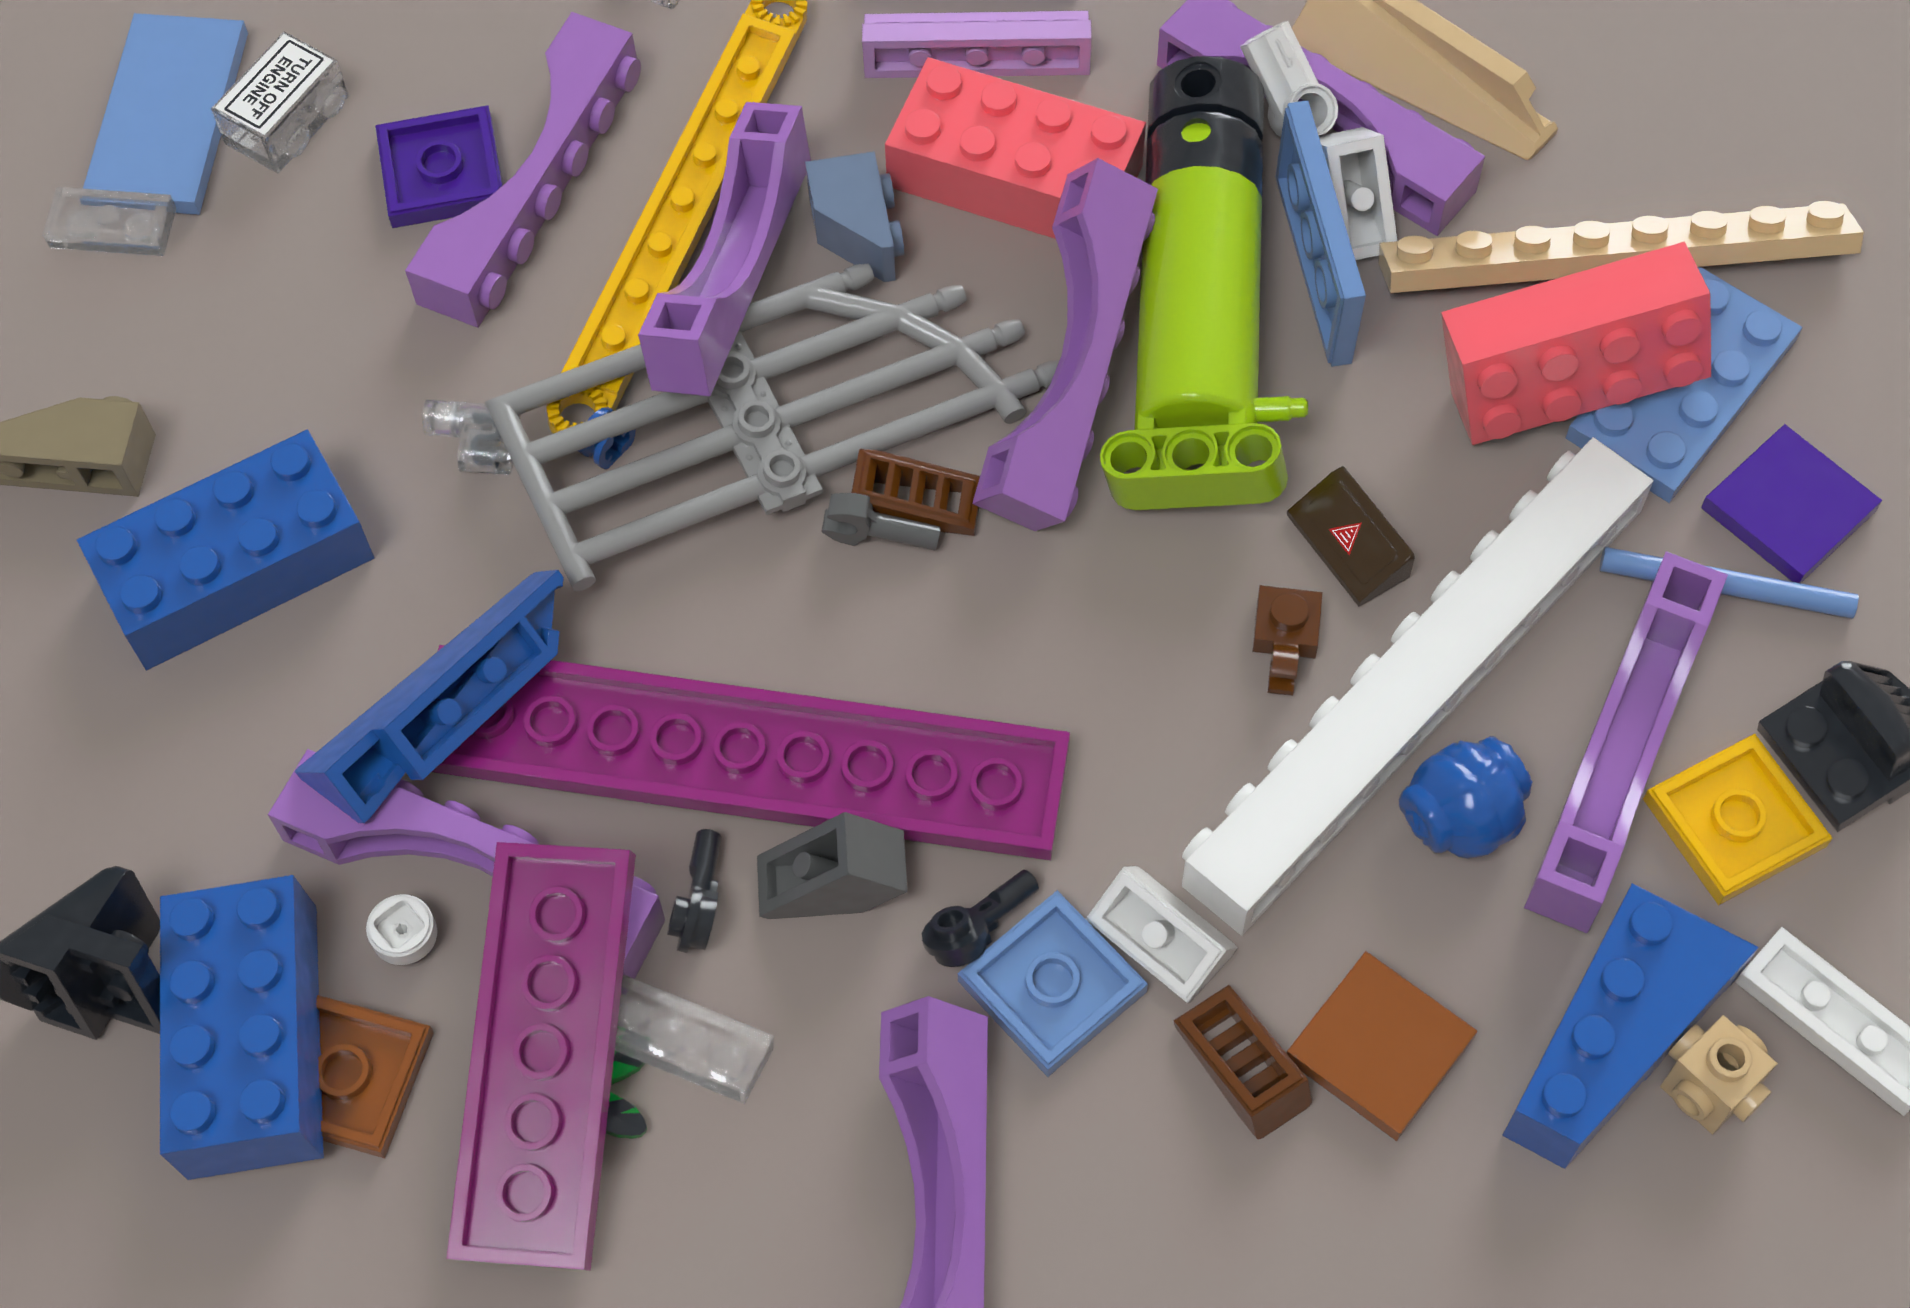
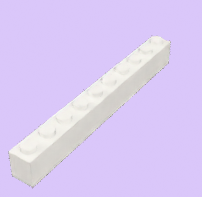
M1594 437L1577 454L1570 450L1565 452L1547 476L1549 483L1539 494L1529 490L1510 513L1509 520L1511 523L1500 534L1491 530L1481 539L1470 556L1472 563L1461 575L1454 570L1451 571L1433 592L1431 601L1434 603L1421 616L1416 612H1412L1401 622L1391 638L1393 643L1391 648L1381 658L1373 653L1364 660L1350 681L1353 687L1340 701L1334 696L1328 698L1312 717L1309 723L1312 730L1299 743L1290 739L1276 752L1267 768L1270 773L1257 787L1251 783L1244 785L1228 804L1225 810L1228 817L1214 831L1205 827L1191 840L1182 855V858L1185 860L1182 887L1238 934L1243 936L1602 554L1604 547H1608L1637 517L1644 506L1653 484V479Z

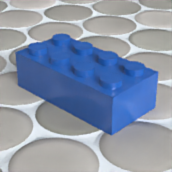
M308 429L76 539L126 639L146 671L375 559L360 521Z
M294 875L160 896V1155L187 1180L324 1158L323 1136L321 1132V1121H323L322 1090L319 1087L318 1060L321 1055L320 1012L316 1006V997L319 995L317 907Z

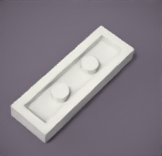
M1781 927L1742 971L1735 983L1902 1116H1905L1910 1110V1026Z

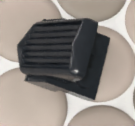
M1841 661L1825 671L1821 682L1764 717L1758 723L1757 730L1837 832L1885 801L1892 804L1910 792V688L1886 669L1853 661Z
M120 866L105 868L0 941V1000L34 1011L41 1022L95 1040L99 1038L111 1018L160 1034V974L148 955L149 947L159 932L160 919L135 873Z

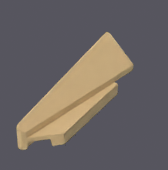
M1307 0L1292 27L1300 46L1312 53L1322 55L1332 65L1345 73L1367 82L1375 88L1524 160L1532 159L1557 134L1558 127L1556 123L1537 113L1529 100L1536 87L1526 70L1417 0Z

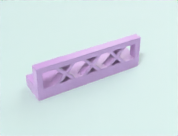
M1088 11L864 14V24H862L865 78L918 77L927 57L990 76L1090 75L1091 20H1089Z

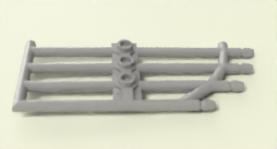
M858 264L845 268L842 273L834 272L750 303L711 396L663 392L530 442L518 415L646 368L641 345L639 344L485 401V405L573 590L582 591L591 587L596 582V578L589 565L756 500H759L766 515L781 509L785 512L806 504L807 499L823 493L817 477L857 462L859 449L885 451L993 408L997 410L1005 423H1014L1026 413L1025 408L1018 399L1039 391L1042 386L1048 388L1059 360L1048 361L1038 365L1035 370L1027 369L1002 379L985 362L981 355L996 350L999 345L1005 347L1025 335V330L1019 319L1006 320L995 324L993 329L985 328L960 338L927 319L937 316L940 311L948 312L956 309L966 302V293L961 285L946 286L938 289L936 294L928 293L896 305L846 293L849 289L854 291L865 287L874 280V274L870 265ZM806 308L856 319V321L754 358L741 333ZM897 330L931 348L782 406H779L766 381L772 377ZM955 365L978 387V389L807 455L804 454L791 429ZM709 402L721 426V429L555 492L541 465L600 443L609 437H616ZM732 450L747 477L581 542L577 541L565 515Z

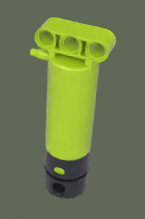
M1196 56L1175 61L1161 69L1151 81L1149 87L1145 182L1157 188L1158 191L1152 209L1155 215L1154 226L1142 245L1134 430L1119 432L1110 437L1102 446L1100 453L1101 466L1111 496L1118 505L1125 509L1149 510L1261 504L1274 500L1282 494L1287 486V469L1279 435L1273 428L1258 422L1290 421L1292 418H1301L1308 415V400L1305 398H1291L1289 396L1258 398L1264 87L1258 75L1248 67L1223 57ZM1255 461H1266L1265 463L1259 466H1247ZM1204 464L1198 469L1185 470L1191 465ZM1136 467H1140V468H1141V469H1139L1138 471L1133 472V473H1129V474L1124 473V472H1126L1127 470H1129V469H1131V468H1136Z

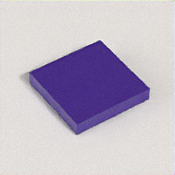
M489 105L375 125L387 211L392 228L456 217L489 198L503 186Z
M1784 424L1705 497L1701 508L1792 582L1802 583L1877 511L1882 499Z

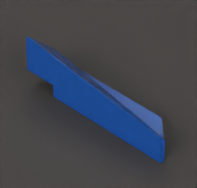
M541 571L529 575L295 770L298 777L358 823H365L372 817L405 773L411 780H423L558 654L560 631L552 629L555 590L563 587L564 577L560 571Z

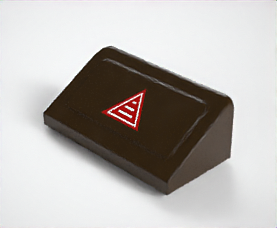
M1344 466L1327 475L1287 510L1289 519L1358 607L1410 577L1415 559L1414 553Z

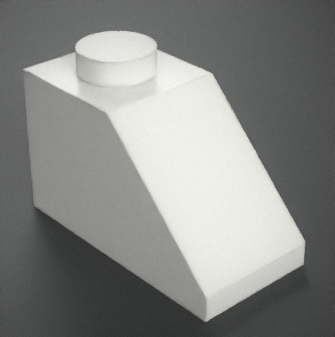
M1360 127L1319 136L1355 260L1378 256L1379 243L1397 241L1384 135Z

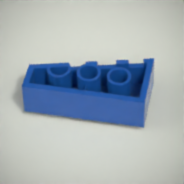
M1632 883L1502 1136L1566 1169L1620 1109L1629 1096L1659 1066L1673 1046L1704 1016L1712 1004L1739 977L1759 947Z

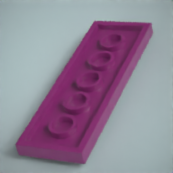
M497 842L446 1259L591 1271L636 855L631 850Z

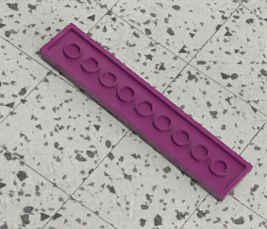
M439 644L438 651H439L441 648H443L445 645H440V644ZM551 660L432 772L812 827L843 812H847L903 830L904 840L1051 861L1069 750L1070 732Z

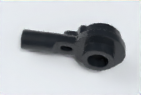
M702 829L696 833L689 865L692 877L689 898L676 896L669 921L667 935L679 937L677 951L685 953L688 952L689 947L701 950L706 949L716 913L719 881L713 879L722 837L718 832L710 829Z
M1023 869L971 908L950 906L938 911L925 925L921 933L925 950L930 955L935 956L939 964L946 967H960L975 961L983 954L986 946L992 942L990 932L999 926L998 920L1039 890L1037 880L1028 870Z

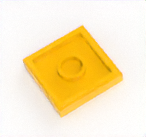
M1755 733L1648 789L1643 797L1646 805L1718 905L1821 851L1833 839Z

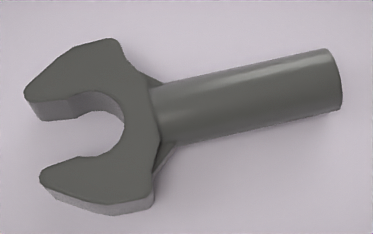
M857 493L831 494L829 508L825 510L821 532L833 540L855 546L858 542L865 540L868 535L935 551L939 540L940 526L874 512L870 497Z

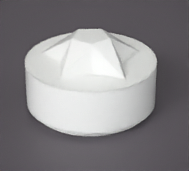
M400 894L388 897L374 907L367 920L366 932L370 944L382 960L394 965H408L421 960L431 951L437 938V924L429 907L421 899L411 895Z

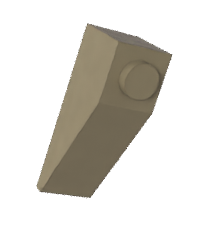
M108 396L104 399L79 397L0 422V485L139 497L156 434L140 403L132 402L119 396Z

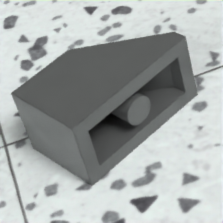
M843 812L757 855L759 917L782 919L863 913L907 893L904 831Z

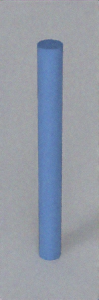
M1604 547L1600 561V571L1653 581L1663 557ZM1707 566L1728 574L1721 592L1724 595L1851 619L1854 618L1857 611L1859 596L1855 593Z

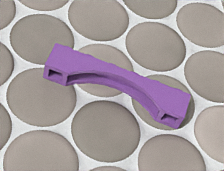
M1187 0L1160 27L1157 66L1163 69L1178 60L1196 56L1223 57L1242 63L1251 70L1240 46L1247 42V40L1273 26L1265 25L1241 11L1230 0ZM1301 46L1318 83L1330 89L1336 98L1338 115L1332 129L1336 132L1364 127L1384 135L1393 210L1438 236L1476 193L1485 156L1474 150L1468 142L1454 138L1427 122L1416 111L1402 107L1379 93L1369 83L1355 79L1332 65L1322 55L1312 53Z
M574 12L570 13L545 52L550 72L551 101L544 129L532 153L515 175L489 198L466 212L433 226L405 270L416 305L477 328L488 311L499 306L504 297L507 281L518 264L525 263L529 258L534 245V237L544 221L551 220L557 213L561 203L562 192L572 176L577 177L583 171L588 159L589 149L599 133H606L611 126L615 107L625 91H632L638 82L641 63L636 56L633 34L631 32Z
M756 102L745 103L729 138L720 198L703 250L693 269L680 285L669 292L657 293L638 334L651 391L711 396L806 175L805 162L811 161L802 106Z
M1099 158L1067 174L1052 226L1062 256L1067 284V328L1061 358L1050 386L1033 412L1010 434L988 447L972 503L1033 531L1065 522L1076 505L1078 488L1075 485L1081 463L1087 457L1093 445L1094 432L1091 430L1096 409L1104 399L1109 388L1108 366L1112 352L1118 346L1124 334L1125 322L1122 320L1127 298L1139 280L1140 267L1137 263L1143 242L1148 238L1155 222V215L1152 209L1158 189Z
M1667 551L1665 552L1524 906L1525 909L1588 933L1604 902L1656 755L1711 621L1728 574Z
M307 749L295 770L316 752ZM294 770L268 813L271 822L284 842L338 865L370 857L409 854L445 858L480 869L493 877L497 842L539 844L535 837L516 826L504 825L501 830L482 822L476 812L461 803L448 800L443 806L424 798L423 793L416 786L403 779H400L370 819L365 823H358L303 782ZM636 876L633 877L622 986L629 989L665 922L656 890Z
M930 996L881 1012L879 1079L895 1110L907 1146L915 1195L916 1230L913 1260L903 1301L899 1308H984L988 1017Z

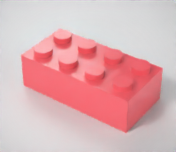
M927 57L885 143L886 173H890L892 186L895 190L1056 239L1052 226L1067 174L1099 158L1137 178L1143 166L1146 122Z
M1685 241L1441 312L1451 394L1472 445L1493 439L1506 438L1517 432L1552 422L1565 421L1574 416L1615 404H1625L1636 398L1675 387H1684L1695 381L1711 377L1710 291Z

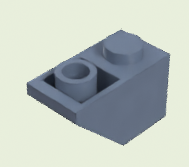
M875 151L806 161L808 195L817 244L853 265L869 264L874 277L883 282L896 281L894 257L904 256L905 254L900 221L889 222L886 209L895 208L893 186L890 173L879 175Z

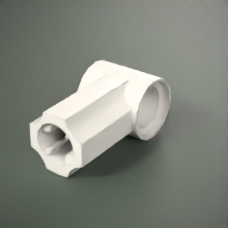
M1288 21L1279 23L1259 33L1240 46L1251 70L1258 75L1264 87V96L1269 104L1268 120L1270 127L1276 135L1281 137L1285 108H1287L1288 103L1298 102L1299 98L1309 101L1318 135L1325 134L1333 127L1338 115L1336 98L1330 89L1318 83Z

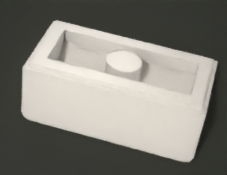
M1138 866L1123 867L1086 918L1091 925L1187 1003L1193 1000L1238 948L1231 940Z

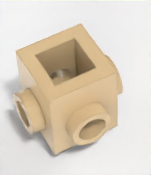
M1722 1015L1706 1032L1695 1024L1673 1046L1668 1055L1676 1063L1660 1086L1673 1098L1684 1113L1697 1120L1713 1135L1733 1114L1744 1122L1766 1100L1772 1092L1762 1083L1778 1063L1768 1055L1765 1044L1754 1032L1744 1026H1735L1728 1018Z

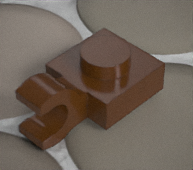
M1259 586L1252 652L1271 654L1267 693L1293 696L1299 657L1316 658L1323 592Z

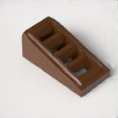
M859 449L851 493L869 496L874 512L940 526V532L975 536L979 506L972 503L980 476L883 451ZM875 483L885 484L884 495L873 492ZM900 486L911 487L909 501L898 498ZM925 489L936 490L933 507L923 505ZM949 492L961 493L958 513L947 511Z
M1227 985L1173 1020L1177 1031L1256 1139L1264 1138L1311 1105L1312 1097L1307 1077L1230 985ZM1231 1016L1235 1020V1025L1212 1040L1208 1041L1204 1037L1205 1033ZM1248 1039L1251 1042V1045L1228 1060L1224 1061L1222 1059V1055ZM1263 1062L1268 1066L1244 1083L1239 1080L1241 1076Z

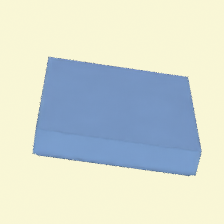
M1058 890L988 947L978 959L969 963L958 972V982L1047 1077L1141 998L1148 988V983Z

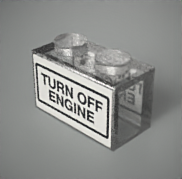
M283 31L218 100L211 110L225 145L278 174L292 158L299 156L305 150L309 140L329 118L335 117L340 112L349 95L338 60Z

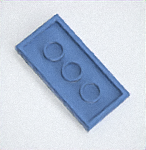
M134 13L81 193L87 207L200 215L227 115L215 107L235 85L248 36L243 20Z
M1309 101L1288 103L1287 108H1285L1275 178L1327 361L1331 364V367L1352 364L1366 294Z

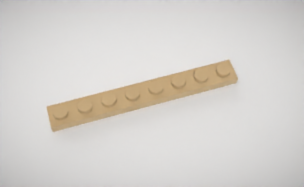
M1818 201L1807 207L1779 209L1773 206H1759L1748 212L1721 214L1714 211H1701L1689 217L1663 219L1656 216H1642L1630 222L1606 224L1598 221H1583L1571 227L1546 229L1540 226H1525L1517 231L1488 234L1481 231H1466L1458 236L1430 239L1422 236H1407L1399 241L1379 243V266L1390 293L1552 280L1684 241L1697 267L1861 253L1864 232L1844 203Z

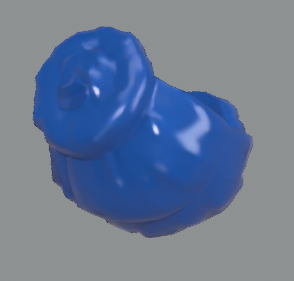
M1489 736L1478 743L1460 740L1458 743L1448 745L1422 762L1415 771L1410 785L1400 794L1398 799L1399 807L1415 836L1422 839L1423 844L1435 853L1449 851L1458 857L1467 859L1477 858L1494 852L1499 846L1520 834L1526 823L1523 801L1530 796L1533 781L1529 772L1525 769L1522 760L1514 752L1510 744L1500 741L1494 736Z

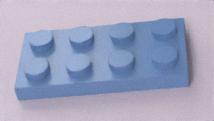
M1698 267L1710 291L1711 377L1695 381L1684 387H1675L1636 398L1625 404H1615L1580 414L1569 426L1565 438L1582 449L1594 437L1653 479L1650 492L1668 503L1672 501L1793 346L1803 328L1702 267Z

